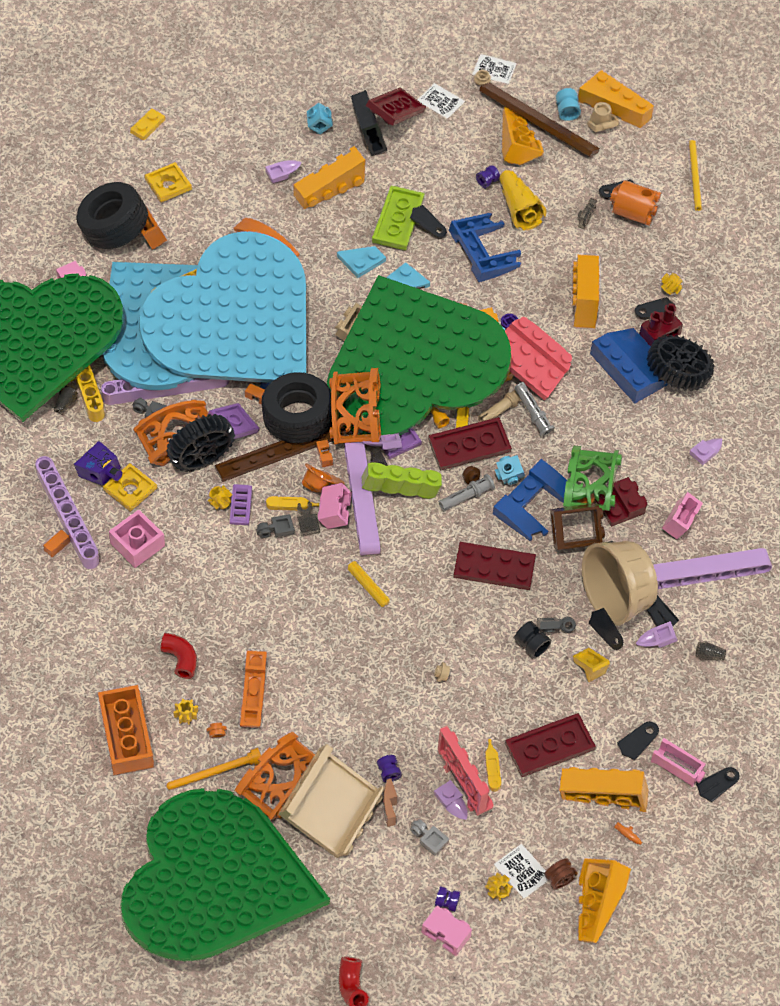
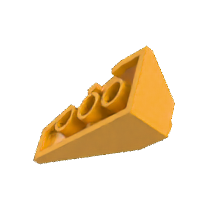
M504 107L502 124V154L504 161L510 164L521 165L542 156L544 153L542 143L534 138L535 133L533 130L528 129V123L525 118Z
M584 858L579 877V885L583 886L582 896H579V904H582V913L579 915L578 925L579 941L597 943L626 890L631 868L615 860Z

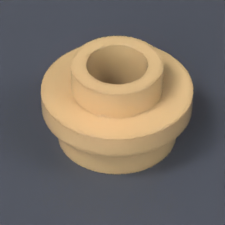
M479 70L474 75V81L481 86L491 82V76L488 71Z
M444 662L436 666L434 676L437 677L438 682L447 681L450 666Z

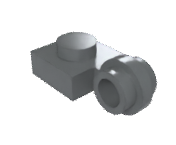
M142 398L134 400L132 404V409L140 414L143 411L146 412L145 418L167 407L155 401H152L150 406H147V401Z
M291 515L271 517L270 525L267 522L258 524L256 529L257 535L260 538H267L271 535L272 531H274L275 537L293 535L295 529Z
M569 616L562 619H557L556 617L537 618V626L543 632H554V629L561 628L564 632L569 633L576 627L575 620ZM567 622L571 623L569 627H565Z

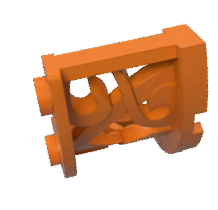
M371 368L370 372L338 374V372H334L333 378L329 380L332 413L330 438H334V444L362 441L379 442L381 437L379 410H376L381 386L379 368ZM359 389H362V392L368 390V392L361 394ZM354 392L357 393L360 399L369 401V404L359 408L356 417H353L343 407L345 400ZM367 412L368 417L364 418L362 416V421H360L362 413ZM346 425V432L348 433L353 425V435L341 436V426ZM361 429L371 434L358 435V432Z
M191 400L175 403L154 412L138 422V425L133 430L137 433L148 453V460L151 464L164 466L170 461L166 451L167 444H169L168 439L177 433H165L172 419L189 423V421H194L195 418L198 419V416L199 418L202 415L207 417L208 411L205 408V401ZM150 433V436L155 438L149 440L147 434ZM157 444V450H154L153 445Z
M290 732L280 738L275 748L269 747L258 758L260 763L254 767L253 771L249 769L234 789L239 795H243L254 805L258 806L269 816L270 820L282 818L278 813L301 778V773H304L307 768L306 766L309 765L315 755L297 740L299 736L294 732ZM284 755L286 756V760L280 759V757ZM273 763L279 766L293 764V781L272 784L274 772L271 765ZM264 773L269 774L267 784L265 783L266 778L261 777ZM251 790L262 792L261 798H258ZM267 793H270L271 804L274 798L279 799V803L274 809L263 802Z

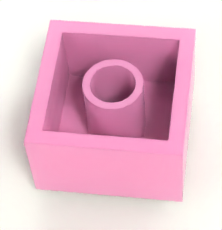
M139 509L109 531L110 544L134 568L165 547L164 533Z

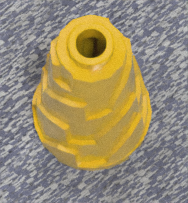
M503 171L499 180L513 224L517 229L521 227L523 231L537 227L542 223L541 218L543 216L546 217L547 214L544 204L513 171Z

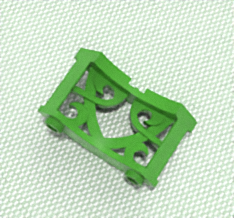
M574 445L568 466V473H571V477L566 481L563 506L592 504L590 497L592 493H594L597 501H599V495L604 494V505H599V508L610 511L611 507L615 505V495H612L617 466H621L622 454H619V450H615L614 453L581 450V446ZM595 465L602 470L604 475L590 485L587 476L580 472L586 471ZM587 497V503L573 502L574 500Z

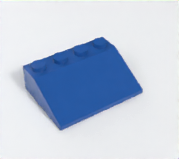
M634 328L609 332L592 341L590 354L634 404L669 385L668 383L664 384L663 380H658V376L653 375L654 371L649 370L650 366L647 365L648 361L646 359L651 346Z

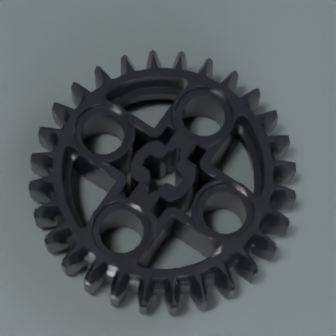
M671 334L668 337L663 335L662 338L658 337L657 340H654L646 359L648 361L647 365L650 366L649 370L654 371L653 375L658 376V380H663L664 384L668 383L671 387H677V390L682 388L684 391L687 389L693 391L694 389L704 388L709 383L715 367L711 354H707L708 350L702 349L703 345L699 346L697 341L692 342L690 339H685L684 336L678 337L677 334L674 337Z
M208 414L207 417L202 415L199 419L195 418L194 421H189V424L183 425L181 430L177 429V434L172 435L173 439H169V444H167L168 458L176 469L185 472H194L195 469L200 470L209 464L213 465L214 461H219V458L224 456L225 452H229V448L233 446L235 431L230 422L222 415Z

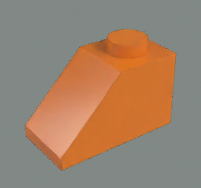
M147 208V221L141 233L153 250L166 242L167 239Z

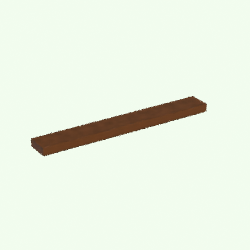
M489 82L481 85L480 92L588 157L598 154L599 147Z
M341 426V436L353 434L351 430L347 433L346 428ZM329 427L323 435L312 441L290 443L281 440L216 464L215 469L221 481L225 482L316 448L317 441L328 440L329 443L334 441V438H330Z

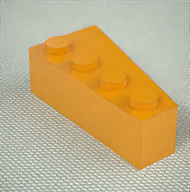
M578 254L577 261H573L572 294H575L572 299L574 327L596 328L599 306V256Z

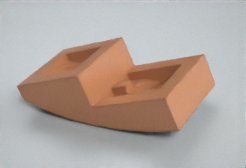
M391 778L387 779L383 802L387 827L394 826L396 822V815L392 806L397 805V794Z

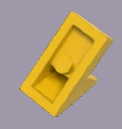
M591 648L573 655L574 663L585 670L588 682L604 675L610 665L608 659Z

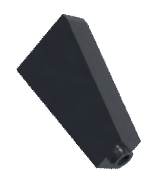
M367 90L351 95L350 97L371 156L387 151L388 149L376 115L366 106L368 100H370Z

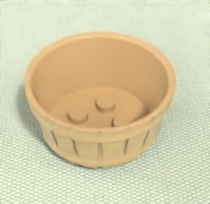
M631 541L601 542L592 544L585 550L582 558L583 584L587 597L595 611L605 608L615 626H620L654 604L658 593L657 576L651 559L640 545Z

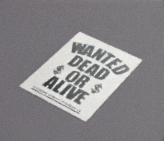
M480 54L472 75H475L479 70H486L489 72L491 80L509 84L517 63Z
M435 83L418 99L422 104L447 119L465 102Z
M522 844L494 864L503 875L510 878L509 882L524 899L548 881L544 876L546 870Z

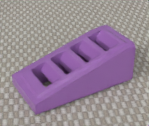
M234 484L230 524L249 526L252 486ZM235 514L246 515L245 517H234Z

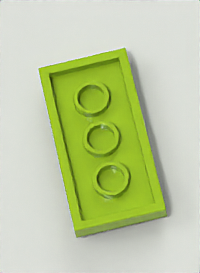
M391 185L372 237V243L407 250L416 224L410 219L412 209L422 205L425 193Z

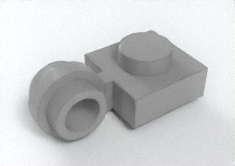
M414 820L411 823L410 831L417 837L422 835L423 837L419 843L436 856L449 842V838L434 825L428 831L426 830L427 825L422 820Z

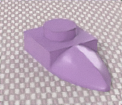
M294 160L281 161L266 166L265 171L273 184L288 179V175L297 170L301 162Z
M399 433L381 435L379 442L362 441L366 445L382 447L383 450L386 449L388 451L402 447Z
M722 438L702 440L690 450L689 454L700 464L704 465L719 452L722 446Z
M667 622L645 632L636 644L644 647L658 645L661 648L678 640L671 622Z
M451 780L434 790V795L449 813L460 819H467L468 812L466 804L462 799L463 795Z

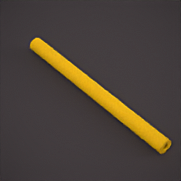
M690 140L689 149L695 211H701L696 141Z

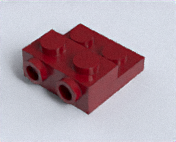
M629 477L614 482L612 495H615V505L611 507L610 511L602 510L611 527L645 514L648 505L644 495H639L636 481H631ZM604 494L599 495V501L595 499L597 504L604 505Z

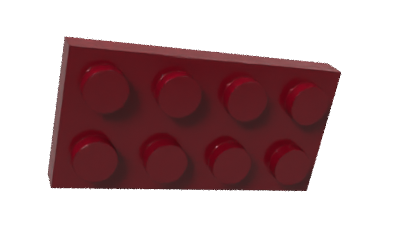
M401 87L372 98L366 104L373 114L379 115L384 119L385 123L392 126L419 115L426 109L424 104Z
M500 417L428 435V440L440 471L510 453L512 450Z
M459 542L453 578L530 591L536 554Z
M579 713L505 740V745L521 777L596 749V745Z

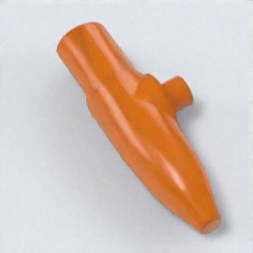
M619 822L615 824L614 828L627 839L636 844H642L639 837L633 833L632 826L628 828Z

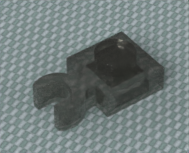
M590 198L584 210H580L577 220H579L578 228L585 230L592 213L596 209V199Z
M310 501L307 503L308 509L306 510L301 508L300 503L297 505V511L302 515L297 517L301 537L320 533L317 514H311L312 504Z

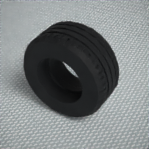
M111 182L95 188L85 196L78 207L76 220L79 228L91 245L100 249H115L128 244L141 233L147 221L148 211L142 198L133 186L123 182Z
M303 372L288 373L272 381L264 390L261 400L263 420L267 430L276 438L290 443L309 442L323 435L331 426V390L320 378ZM293 403H306L312 406L310 409L300 413L284 410L286 406Z

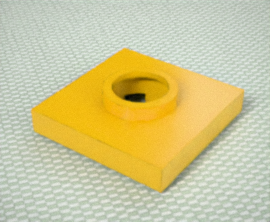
M176 162L144 175L146 182L160 202L192 190V185ZM166 181H171L174 183L173 185L168 186V188H165L163 186V183Z
M129 463L121 470L122 477L118 481L109 480L103 486V490L131 512L158 487L155 482ZM127 485L137 487L133 494H127L124 488Z

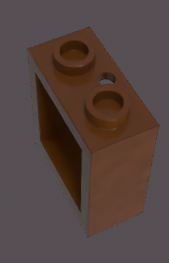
M596 503L550 509L553 545L557 550L590 546L603 542L602 538H605L604 527H601L603 511ZM591 511L594 537L564 541L562 514Z

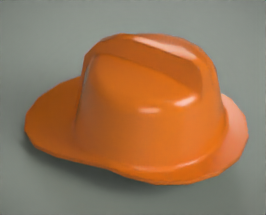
M305 463L307 470L302 480V485L309 490L319 493L322 492V487L339 483L345 485V482L340 478Z

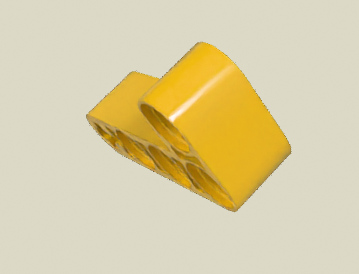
M89 365L72 381L76 380L88 418L92 422H100L105 417L104 405L91 366Z

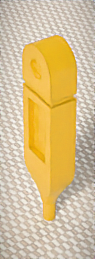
M458 408L456 428L468 425L470 408Z
M271 496L266 500V506L270 510L304 511L310 507L319 506V503L310 502L304 497Z
M488 739V747L485 753L488 787L491 791L496 792L501 788L499 758L491 739Z

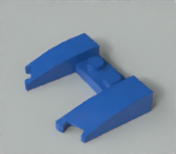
M491 212L453 220L449 227V232L455 243L460 242L471 261V270L478 282L504 275L521 266V262H516V257L521 256V250L489 256L480 241L479 236L504 227L502 220L498 223L490 220Z
M540 459L529 470V475L508 496L505 494L494 505L493 515L529 541H532L531 535L538 532L546 536L549 531L524 508L542 489L564 503L567 480L547 462Z

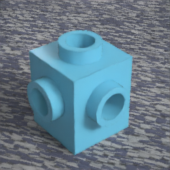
M320 103L311 107L307 111L308 127L318 134H322L332 127L331 110Z
M518 455L513 457L505 456L496 463L498 469H495L498 480L502 479L504 484H515L519 481L518 479L525 477Z

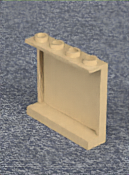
M326 744L317 750L278 815L333 856L339 858L343 855L347 856L353 849L352 843L354 839L361 835L363 824L372 817V809L382 800V792L385 787L382 786L377 789L332 755L333 748Z

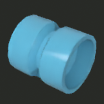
M565 88L558 91L555 98L560 119L564 121L577 119L581 114L576 90Z

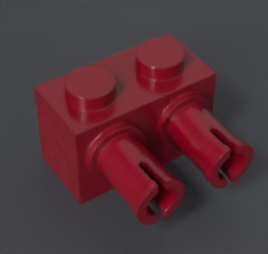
M669 303L668 306L665 305L664 313L654 311L650 314V320H646L641 324L639 334L650 346H652L654 340H657L658 337L662 338L663 335L668 337L671 334L674 337L676 334L678 336L681 334L683 323L675 315L676 306Z

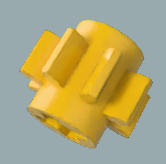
M666 273L661 279L663 283L661 288L669 295L673 292L678 294L682 290L681 283L683 280L677 274L672 273L669 275Z
M224 485L222 487L216 486L210 490L208 502L216 510L218 508L225 509L230 505V497L233 494Z
M183 698L179 704L175 703L176 710L173 714L175 718L179 717V724L184 722L190 725V721L193 719L197 720L196 713L199 710L198 706H193L192 699L188 701Z
M498 872L496 875L489 877L487 885H485V888L489 890L488 895L491 898L496 897L499 901L509 896L511 888H513L508 883L510 878L506 875L502 876Z

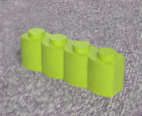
M376 462L368 463L361 476L362 488L365 490H381L385 493H400L405 496L418 495L426 499L435 498L442 486L441 473L437 471H422L412 467L404 469L401 466H385Z

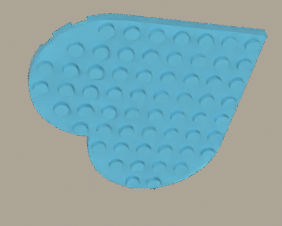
M236 232L219 238L204 251L198 263L196 276L188 275L170 279L157 286L146 298L139 318V332L142 343L149 351L150 356L159 365L162 364L170 369V372L185 377L271 383L278 377L288 373H306V279L299 259L284 243L266 234Z
M112 262L110 285L117 291L124 309V323L116 341L103 353V359L110 368L111 373L119 380L123 379L130 382L131 386L141 389L166 390L176 388L178 384L183 382H190L196 379L172 373L170 369L162 364L159 365L150 356L140 337L139 318L142 306L154 288L170 279L180 277L197 269L198 265Z

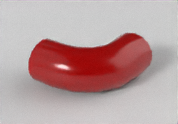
M165 632L161 641V652L176 656L177 664L174 672L177 676L184 679H192L197 665V655L194 647L185 638Z
M343 956L340 960L338 977L342 999L348 1006H367L369 997L360 985L362 960Z

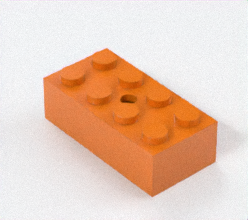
M138 685L98 692L113 775L153 768V754Z

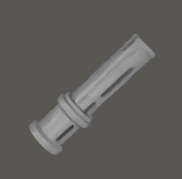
M521 382L516 385L514 389L529 411L532 423H535L539 429L540 436L542 437L553 431L555 427L549 423L546 418L547 414L541 411L525 383Z
M485 474L484 478L476 482L471 481L466 488L439 500V506L442 511H446L469 498L480 497L481 493L489 489H495L494 482L490 475Z

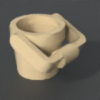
M600 102L594 106L587 125L594 132L618 126L619 120L611 114L609 104Z

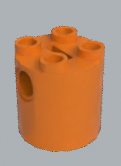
M624 180L611 193L613 214L650 226L652 218L658 210L656 202H659L661 192Z

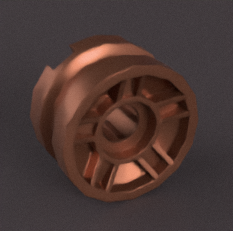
M568 858L557 861L544 873L546 879L551 881L550 885L554 890L568 885L575 879L574 874L575 876L578 875L576 869L571 867L572 863Z

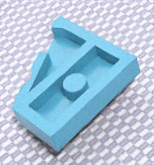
M376 246L337 252V257L357 278L386 262V257Z
M406 262L386 277L415 288L423 286L428 288L430 286V281Z

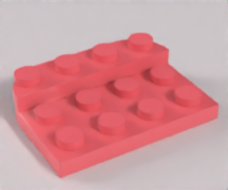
M521 317L513 321L505 330L510 342L512 355L509 372L521 382H524L528 388L545 401L564 374L570 369L572 356L535 323L526 317Z
M448 726L441 728L439 732L438 753L445 761L443 767L446 773L450 771L454 773L468 796L467 807L471 812L475 810L476 815L479 816L491 810L494 805L488 796L489 788L486 782L480 780L476 766L474 764L471 765L469 762L468 754L464 748L459 746L456 734L453 731L451 732Z

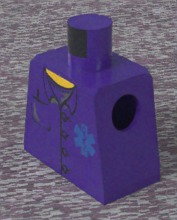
M100 441L74 463L80 478L99 485H105L111 478L118 481L122 477L117 456Z

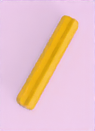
M356 561L349 563L348 570L377 603L381 607L388 605L389 597Z

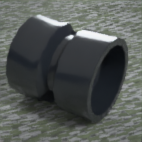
M532 621L525 623L514 636V639L522 647L526 646L525 650L533 658L542 655L552 642L544 632H540L539 627Z

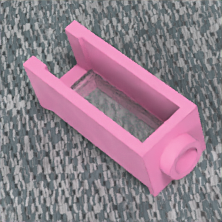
M663 738L659 750L653 752L652 763L661 766L691 785V787L696 782L700 783L706 774L704 772V762Z

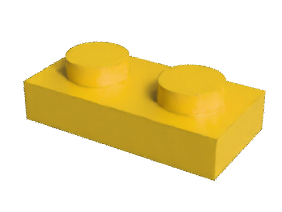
M151 108L130 128V133L144 141L165 121V115Z

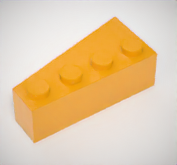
M600 70L579 88L578 102L582 104L585 102L591 105L592 108L597 103H607L611 107V114L636 127L642 128L652 119L654 105L603 70Z
M355 146L350 148V152L345 156L342 154L337 156V161L329 166L327 163L323 165L318 173L312 172L294 184V197L303 209L314 207L324 200H329L335 195L345 193L347 190L358 187L365 182V159Z
M562 768L559 789L562 800L588 804L593 800L601 806H608L613 803L620 805L621 809L629 810L630 806L639 807L640 812H647L649 789L643 771L636 769L620 771L618 769Z

